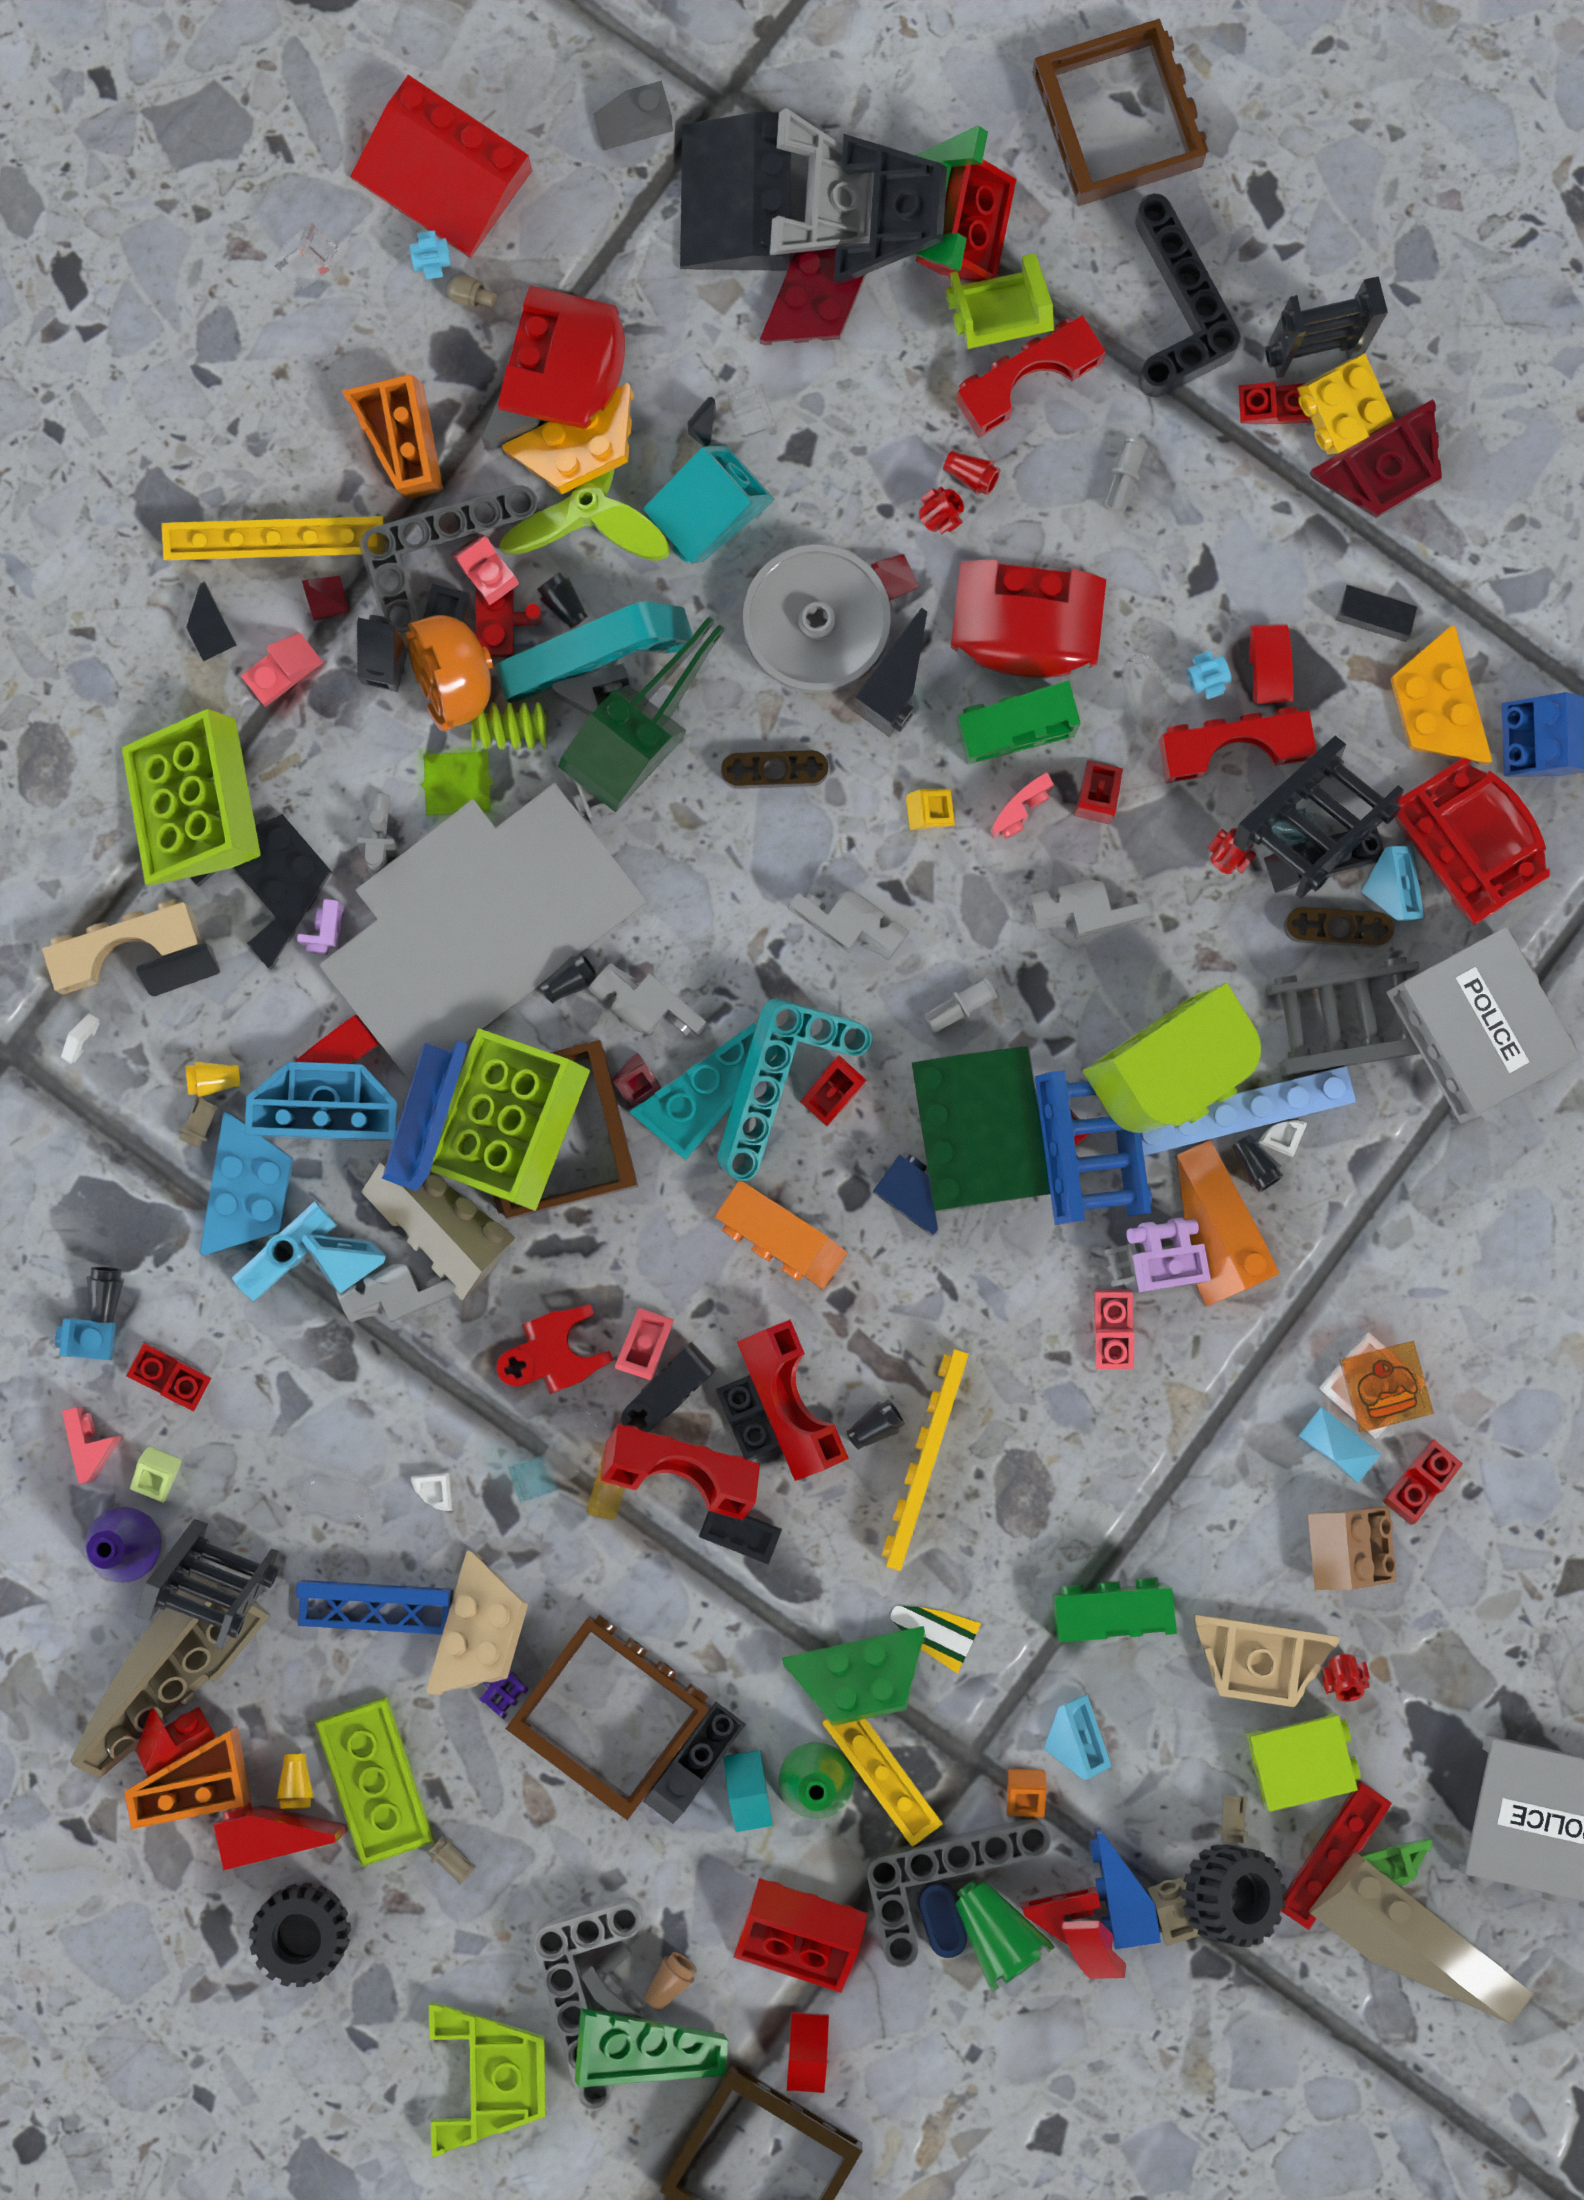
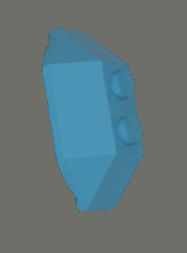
M287 1062L256 1090L246 1096L244 1134L287 1139L390 1141L394 1139L397 1129L398 1102L364 1065Z

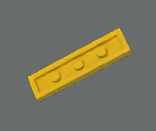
M827 1719L822 1721L824 1727L912 1847L943 1824L867 1719L832 1726Z

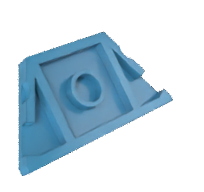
M223 1112L200 1255L208 1256L215 1252L243 1245L282 1231L293 1158L274 1146L263 1136L245 1135V1124L232 1114Z

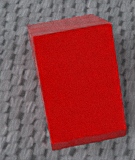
M1087 760L1074 816L1110 825L1117 809L1123 768Z
M839 1055L800 1100V1103L824 1125L828 1126L862 1090L867 1080Z
M791 2012L786 2091L825 2093L829 2014Z

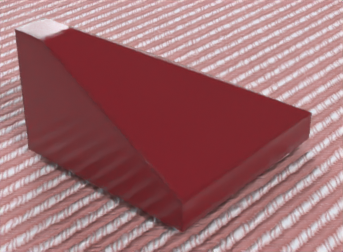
M904 554L871 564V568L878 575L886 590L889 601L919 588V584Z
M340 576L302 580L314 621L350 612Z
M639 1053L632 1056L612 1079L631 1109L649 1099L662 1088Z

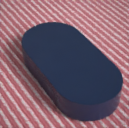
M942 1881L928 1882L920 1889L917 1903L930 1946L940 1957H956L965 1949L967 1935L955 1905L956 1898L954 1892L949 1885Z

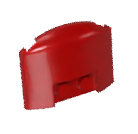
M530 285L523 303V311L509 363L506 366L498 410L580 429L589 427L591 425L589 418L600 409L604 411L610 403L622 375L625 358V334L616 305Z
M998 560L960 562L951 648L957 652L959 647L975 659V664L984 668L1019 677H1060L1070 675L1071 670L1078 669L1090 663L1089 668L1096 666L1099 656L1107 579L1076 569H1072L1071 572L998 564Z
M1463 757L1402 796L1398 803L1401 806V810L1395 817V820L1406 839L1413 843L1452 898L1451 902L1475 926L1550 877V867L1546 869L1544 852L1546 845L1533 815L1524 802L1508 784L1489 770L1487 774L1482 770L1468 766L1471 760Z

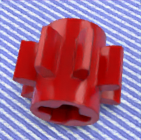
M942 486L937 490L932 488L920 498L924 506L919 510V517L928 530L932 532L939 530L940 534H943L946 531L952 532L963 523L959 515L964 511V503L954 490H944Z
M1232 828L1228 833L1221 829L1207 847L1208 850L1213 852L1210 856L1211 863L1216 869L1225 874H1232L1235 869L1242 874L1256 856V853L1251 850L1254 844L1245 852L1233 844L1237 828Z
M1337 1655L1330 1659L1328 1667L1323 1668L1324 1677H1322L1325 1692L1326 1694L1335 1692L1339 1701H1355L1364 1695V1689L1370 1687L1368 1681L1370 1674L1367 1663L1361 1662L1357 1664L1356 1658L1353 1655Z

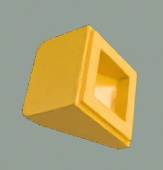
M919 789L906 795L910 830L955 825L951 789Z

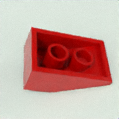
M251 1802L243 1807L222 1812L223 1817L213 1824L223 1871L336 1843L347 1832L346 1825L343 1823L265 1805L252 1808Z

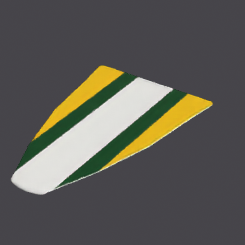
M895 1606L890 1616L891 1620L901 1631L924 1626L926 1638L922 1643L921 1649L955 1673H959L981 1626L980 1622L945 1611L923 1607Z

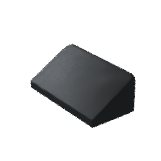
M1346 585L1336 621L1407 642L1412 633L1417 606Z
M204 942L138 965L135 968L148 994L154 997L220 973L213 948Z

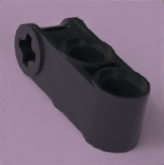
M690 1342L668 1364V1367L663 1368L641 1390V1393L626 1406L621 1415L622 1425H629L632 1420L629 1413L632 1410L639 1413L644 1409L648 1414L645 1417L648 1425L644 1429L640 1426L636 1427L641 1431L650 1432L664 1418L672 1414L690 1396V1393L700 1387L718 1368L693 1342Z

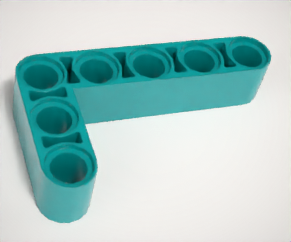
M638 602L497 663L495 668L506 702H516L553 688L552 683L583 675L638 650L665 654L678 652L690 640L693 633L684 607L654 602Z
M775 998L764 1004L718 1151L717 1161L720 1168L738 1181L752 1179L757 1174L798 1041L850 1056H859L869 1049L872 1041L871 1032L866 1026L848 1017L784 999ZM787 1009V1021L783 1025L777 1026V1014L781 1010ZM817 1019H821L822 1029L817 1035L811 1036L810 1027L812 1023ZM855 1028L856 1037L854 1041L849 1045H845L844 1037L850 1029ZM776 1045V1057L772 1061L766 1062V1050L770 1046ZM766 1081L765 1093L755 1098L754 1088L759 1082ZM755 1117L756 1124L751 1132L744 1133L743 1125L748 1118ZM744 1153L745 1161L743 1165L733 1169L732 1161L737 1154Z

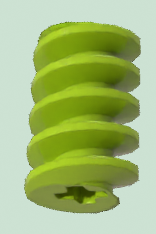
M492 702L489 713L483 711L471 722L472 749L476 748L480 739L483 748L489 750L495 739L498 748L504 750L508 739H510L513 748L518 750L523 739H525L529 750H533L538 739H540L544 750H547L548 715L544 713L540 702L536 703L533 713H529L526 702L521 703L518 713L514 712L511 702H507L503 713L499 712L496 702Z

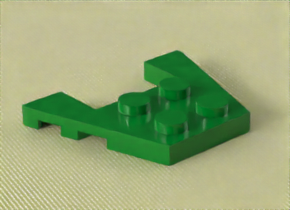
M975 126L916 156L942 163L948 167L947 191L952 167L982 164L988 131L980 126ZM959 233L943 234V242L913 255L935 264L944 265L954 271H960L967 238Z

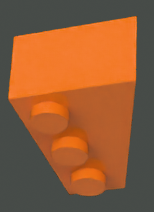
M409 374L342 391L397 491L409 500L444 491L425 388L414 375Z
M743 1181L737 1182L715 1215V1218L725 1224L721 1231L739 1243L743 1237L754 1244L751 1251L768 1262L773 1257L783 1263L780 1270L798 1282L804 1277L822 1290H824L848 1254L831 1238Z
M238 1725L124 1791L131 1830L239 1808L248 1804L252 1799Z

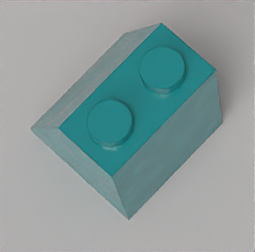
M727 445L706 446L700 448L643 510L650 517L649 520L674 544L672 546L674 553L684 562L694 564L707 560L765 510L775 499Z

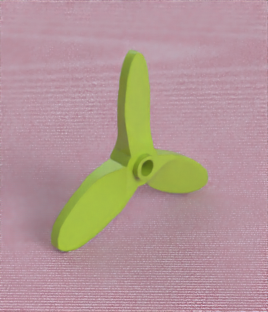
M614 469L576 487L571 496L528 517L507 532L499 544V548L503 553L517 555L546 546L584 526H595L611 543L637 557L651 561H660L668 558L670 554L665 536L649 519L630 506L607 498L614 476Z

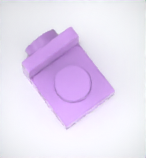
M323 900V909L318 908L315 917V929L320 931V935L298 934L297 942L302 946H306V952L327 955L329 949H340L344 905L337 900Z

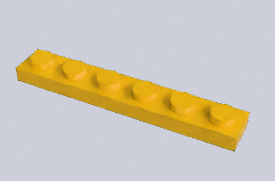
M385 517L162 523L163 560L362 555L360 550L361 536L367 530L385 524ZM378 533L372 534L367 542L369 550L373 554H383L386 551L385 537Z
M953 1349L951 1356L946 1354L943 1356L938 1371V1376L944 1377L940 1392L932 1391L926 1412L932 1413L928 1428L921 1426L915 1448L921 1449L917 1464L910 1462L905 1476L904 1484L910 1486L906 1500L898 1499L892 1520L898 1522L894 1536L887 1534L881 1556L887 1558L885 1565L888 1568L898 1571L902 1569L968 1359V1353Z

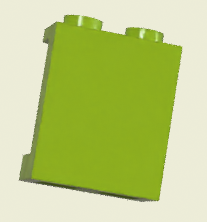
M1036 253L1022 256L1021 273L961 285L957 271L950 273L951 287L945 288L946 300L949 310H956V313H953L955 331L957 336H964L967 349L1054 331L1053 303Z
M1335 1712L1326 1713L1325 1717L1267 1731L1258 1729L1245 1732L1263 1806L1268 1812L1358 1791L1355 1780L1361 1779L1359 1766L1355 1756L1349 1757L1346 1745L1347 1742H1351L1349 1726L1346 1719L1340 1720L1339 1715Z

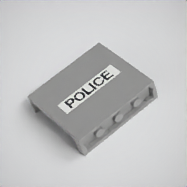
M1507 926L1386 992L1460 1123L1478 1116L1580 1058L1574 1039L1563 1027L1557 1016L1555 1006L1546 997L1539 984L1537 974L1529 967L1520 951L1517 939L1511 935Z
M1485 1734L1482 1749L1488 1752V1758L1466 1864L1459 1863L1458 1869L1465 1875H1468L1467 1881L1474 1884L1490 1886L1491 1881L1504 1883V1889L1513 1893L1527 1895L1528 1889L1543 1892L1542 1898L1552 1902L1564 1904L1565 1898L1579 1900V1907L1584 1908V1757Z

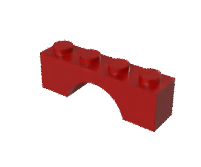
M1083 315L1075 320H1072L1071 317L1064 319L1054 327V333L1044 339H1041L1040 336L1031 339L1022 346L1021 353L1011 359L1009 355L1001 357L990 366L991 371L981 377L974 374L959 385L960 389L957 391L956 403L978 438L1010 419L1012 411L1011 391L1017 382L1026 375L1037 371H1052L1063 375L1072 382L1103 363L1106 351Z
M1287 707L1277 710L1276 716L1262 718V713L1258 712L1242 715L1238 722L1226 723L1224 718L1203 722L1204 727L1189 729L1188 724L1168 727L1167 733H1163L1159 739L1166 784L1203 778L1207 772L1211 756L1218 749L1233 743H1246L1258 747L1268 755L1275 766L1308 761L1317 752L1310 710L1299 712L1298 707Z
M791 1319L737 1341L794 1481L824 1471L848 1460L849 1457L835 1424L817 1419L808 1411L800 1398L796 1384V1372L798 1364L805 1353Z
M618 1424L605 1444L600 1481L636 1491L641 1483L652 1475L660 1473L675 1474L685 1478L699 1490L708 1511L743 1520L756 1503L760 1463L749 1461L743 1456L727 1455L713 1451L707 1446H695L677 1441L671 1436H659L641 1431L635 1426Z

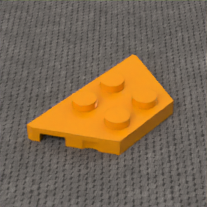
M629 383L618 387L604 411L600 409L589 418L591 425L586 429L549 421L503 444L502 448L510 459H516L526 466L530 473L544 479L550 487L560 494H564L628 462L629 444L627 439L631 433L632 424L629 415L631 400H634V393Z
M1450 626L1390 679L1410 750L1438 753L1442 757L1452 759L1464 757L1478 762L1480 765H1488L1493 762L1456 626Z

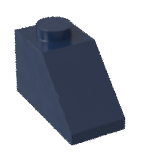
M899 1154L872 1193L933 1236L938 1230L929 1176L924 1173L927 1166L911 1154L906 1159Z

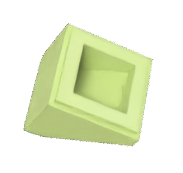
M147 1447L138 1459L129 1489L164 1503L180 1468L181 1460L153 1447Z

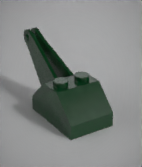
M708 617L701 624L690 640L640 693L630 685L613 690L589 716L561 756L558 767L614 812L621 808L678 746L686 733V730L675 722L671 716L709 652L723 634L724 628L721 625H718L698 649L660 709L649 700L708 633L714 623L711 617Z

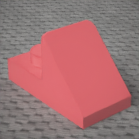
M481 533L451 554L454 561L489 605L519 585L517 578L496 553L489 539Z
M297 633L267 646L266 649L269 654L243 673L241 677L264 707H266L324 662L302 634Z
M638 1308L616 1362L615 1369L652 1380L657 1373L660 1358L671 1332L674 1319Z
M85 1407L63 1410L62 1415L78 1484L94 1482L119 1443L121 1436L93 1442L91 1435L95 1434V1424L91 1413H86Z

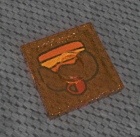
M1414 1340L1339 1359L1359 1433L1434 1414Z

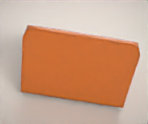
M1008 1770L1006 1816L1044 1818L1047 1791L1046 1772L1044 1770Z

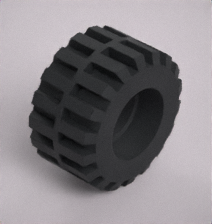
M1225 1844L1213 1845L1210 1850L1204 1849L1199 1853L1200 1860L1193 1859L1189 1865L1191 1872L1190 1874L1185 1873L1183 1882L1187 1883L1186 1890H1182V1899H1186V1905L1183 1906L1185 1915L1191 1916L1188 1921L1193 1929H1198L1197 1934L1203 1938L1239 1947H1251L1252 1944L1259 1945L1264 1942V1937L1270 1938L1275 1932L1273 1926L1275 1924L1279 1925L1282 1920L1280 1911L1285 1909L1286 1901H1283L1286 1886L1280 1882L1283 1877L1281 1870L1274 1868L1276 1862L1271 1857H1266L1265 1853L1259 1850ZM1235 1883H1236V1885H1237V1898H1236L1235 1904H1234V1906H1233V1908H1232V1907H1231V1893H1232V1889H1233V1887H1234V1885H1235Z
M296 1883L288 1885L285 1889H280L274 1893L255 1914L252 1921L254 1925L249 1932V1939H253L250 1951L251 1955L256 1954L258 1957L255 1964L259 1970L264 1967L269 1972L266 1977L273 1981L277 1977L281 1979L280 1985L288 1987L291 1983H296V1988L305 1987L309 1982L315 1984L321 1981L324 1976H328L343 1958L350 1942L348 1934L351 1931V1922L347 1923L346 1921L348 1915L346 1908H340L338 1905L340 1899L335 1894L332 1897L326 1894L327 1888L319 1886L316 1889L312 1887V1883H303L302 1886H297ZM292 1914H302L311 1918L317 1924L321 1933V1945L316 1952L309 1955H299L293 1953L284 1945L280 1936V1924L285 1917Z

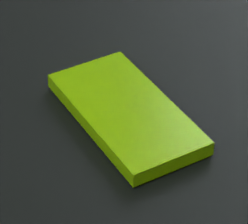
M386 1696L316 1720L315 1725L361 1867L434 1843L435 1839L389 1697Z

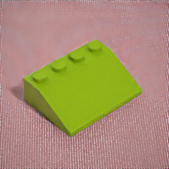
M206 709L121 747L145 885L152 886L226 870L261 856L235 718Z
M478 1028L457 1080L430 1171L536 1211L590 1070L570 1059Z

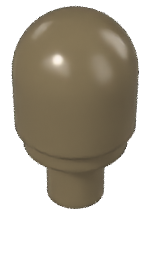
M464 274L452 276L446 285V292L450 300L469 308H477L479 304L494 307L497 300V293L484 289V283L480 282L479 279Z

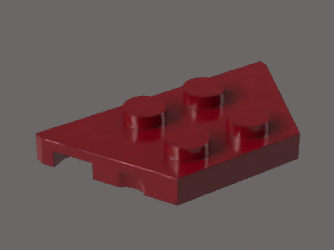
M836 248L796 252L761 334L760 344L772 345L771 342L793 340L794 343L809 342L812 339H820L822 341L840 340L867 274L840 285L834 281Z
M1432 399L1373 433L1370 437L1311 469L1309 474L1313 479L1375 518L1389 512L1437 484L1442 479L1441 461L1438 458L1439 436L1438 432H1436L1435 401Z

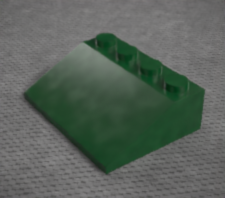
M1029 1046L912 1062L934 1211L943 1212L1050 1195L1040 1113Z

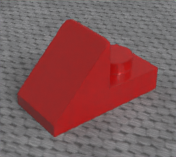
M152 1707L135 1752L145 1773L149 1777L216 1738L200 1707L182 1714L166 1726L156 1709Z
M1095 1887L1020 1902L1026 1918L1066 1945L1068 1943L1062 1929L1063 1922H1065L1064 1916L1070 1914L1071 1919H1081L1093 1915V1909L1101 1908L1098 1892Z

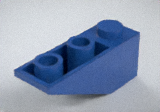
M1100 1828L1094 1829L1096 1839L1089 1840L1093 1863H1100L1102 1876L1101 1878H1095L1096 1890L1099 1901L1106 1902L1108 1915L1102 1916L1101 1922L1113 1934L1112 1944L1115 1950L1161 1943L1154 1902Z

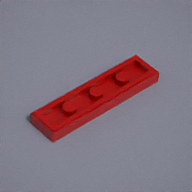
M1360 1780L1356 1783L1358 1791L1350 1792L1287 1888L1286 1893L1283 1894V1901H1286L1285 1909H1281V1912L1307 1930H1310L1317 1919L1309 1912L1310 1908L1354 1851L1360 1854L1392 1805V1802Z

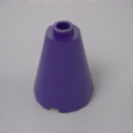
M130 1507L113 1508L98 1516L90 1526L85 1541L86 1555L93 1569L105 1579L119 1583L135 1581L151 1571L156 1564L162 1545L159 1528L152 1518L144 1512Z

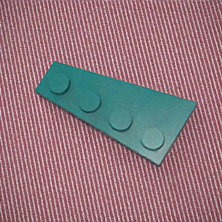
M752 1023L717 1048L712 1054L696 1063L684 1074L661 1088L642 1104L633 1108L629 1113L686 1161L732 1108L757 1025ZM776 1045L770 1046L766 1050V1062L772 1061L777 1055Z

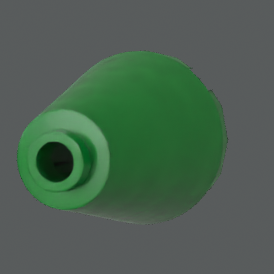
M810 1742L796 1747L786 1756L779 1772V1790L784 1802L793 1812L809 1819H823L836 1814L847 1804L853 1792L854 1774L849 1760L839 1749L824 1743ZM814 1785H820L823 1788L820 1791L810 1790Z
M973 1880L957 1892L961 1899L955 1903L992 1992L999 1989L996 1983L999 1979L1002 1978L1005 1984H1007L1038 1962L1042 1956L1039 1950L1043 1947L1048 1953L1055 1948L1043 1933L986 1881L979 1885L976 1880Z

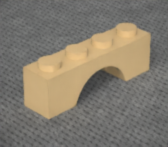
M173 899L158 904L157 911L145 915L143 911L126 914L121 917L122 922L108 926L106 922L92 925L86 928L87 934L73 938L72 934L53 938L50 940V946L41 949L54 990L64 995L98 984L100 969L105 958L115 948L126 943L143 942L150 944L162 956L202 943L191 906L185 902L179 903L178 899Z

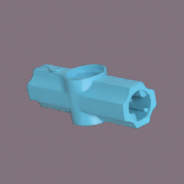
M314 1201L279 1235L272 1237L266 1244V1247L236 1273L232 1280L246 1296L255 1302L291 1268L299 1265L303 1257L309 1252L302 1242L304 1234L327 1236L337 1226L336 1222ZM284 1241L291 1243L294 1250L293 1256L287 1262H281L276 1256L278 1245Z

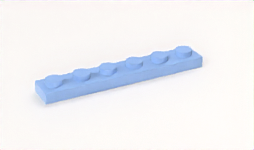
M1347 1066L1238 1093L1218 1104L1216 1101L1207 1106L1210 1112L1193 1123L1187 1121L1176 1128L1171 1125L1141 1133L1144 1156L1353 1104L1356 1102Z

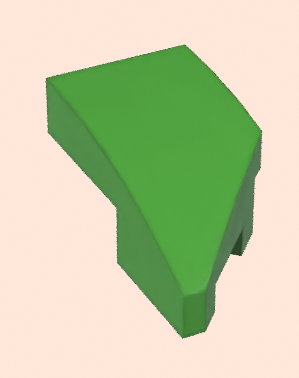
M1427 1838L1385 1847L1360 1855L1398 1886L1408 1884L1410 1880H1415L1418 1874L1417 1870L1427 1851L1430 1852L1433 1844L1431 1839Z

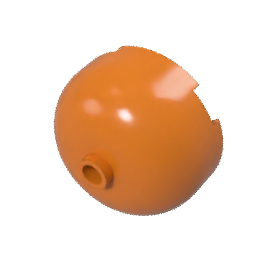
M436 615L408 623L410 632L406 633V642L416 682L421 685L425 698L428 701H432V703L426 705V708L433 722L441 731L470 723L484 711L490 698L491 678L489 669L493 668L488 649L486 647L482 648L473 631L465 623L454 617Z

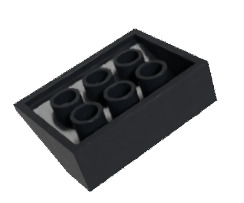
M752 112L682 125L680 269L788 271L790 253L770 255L772 219L777 216L790 219L791 152L777 148L779 112Z

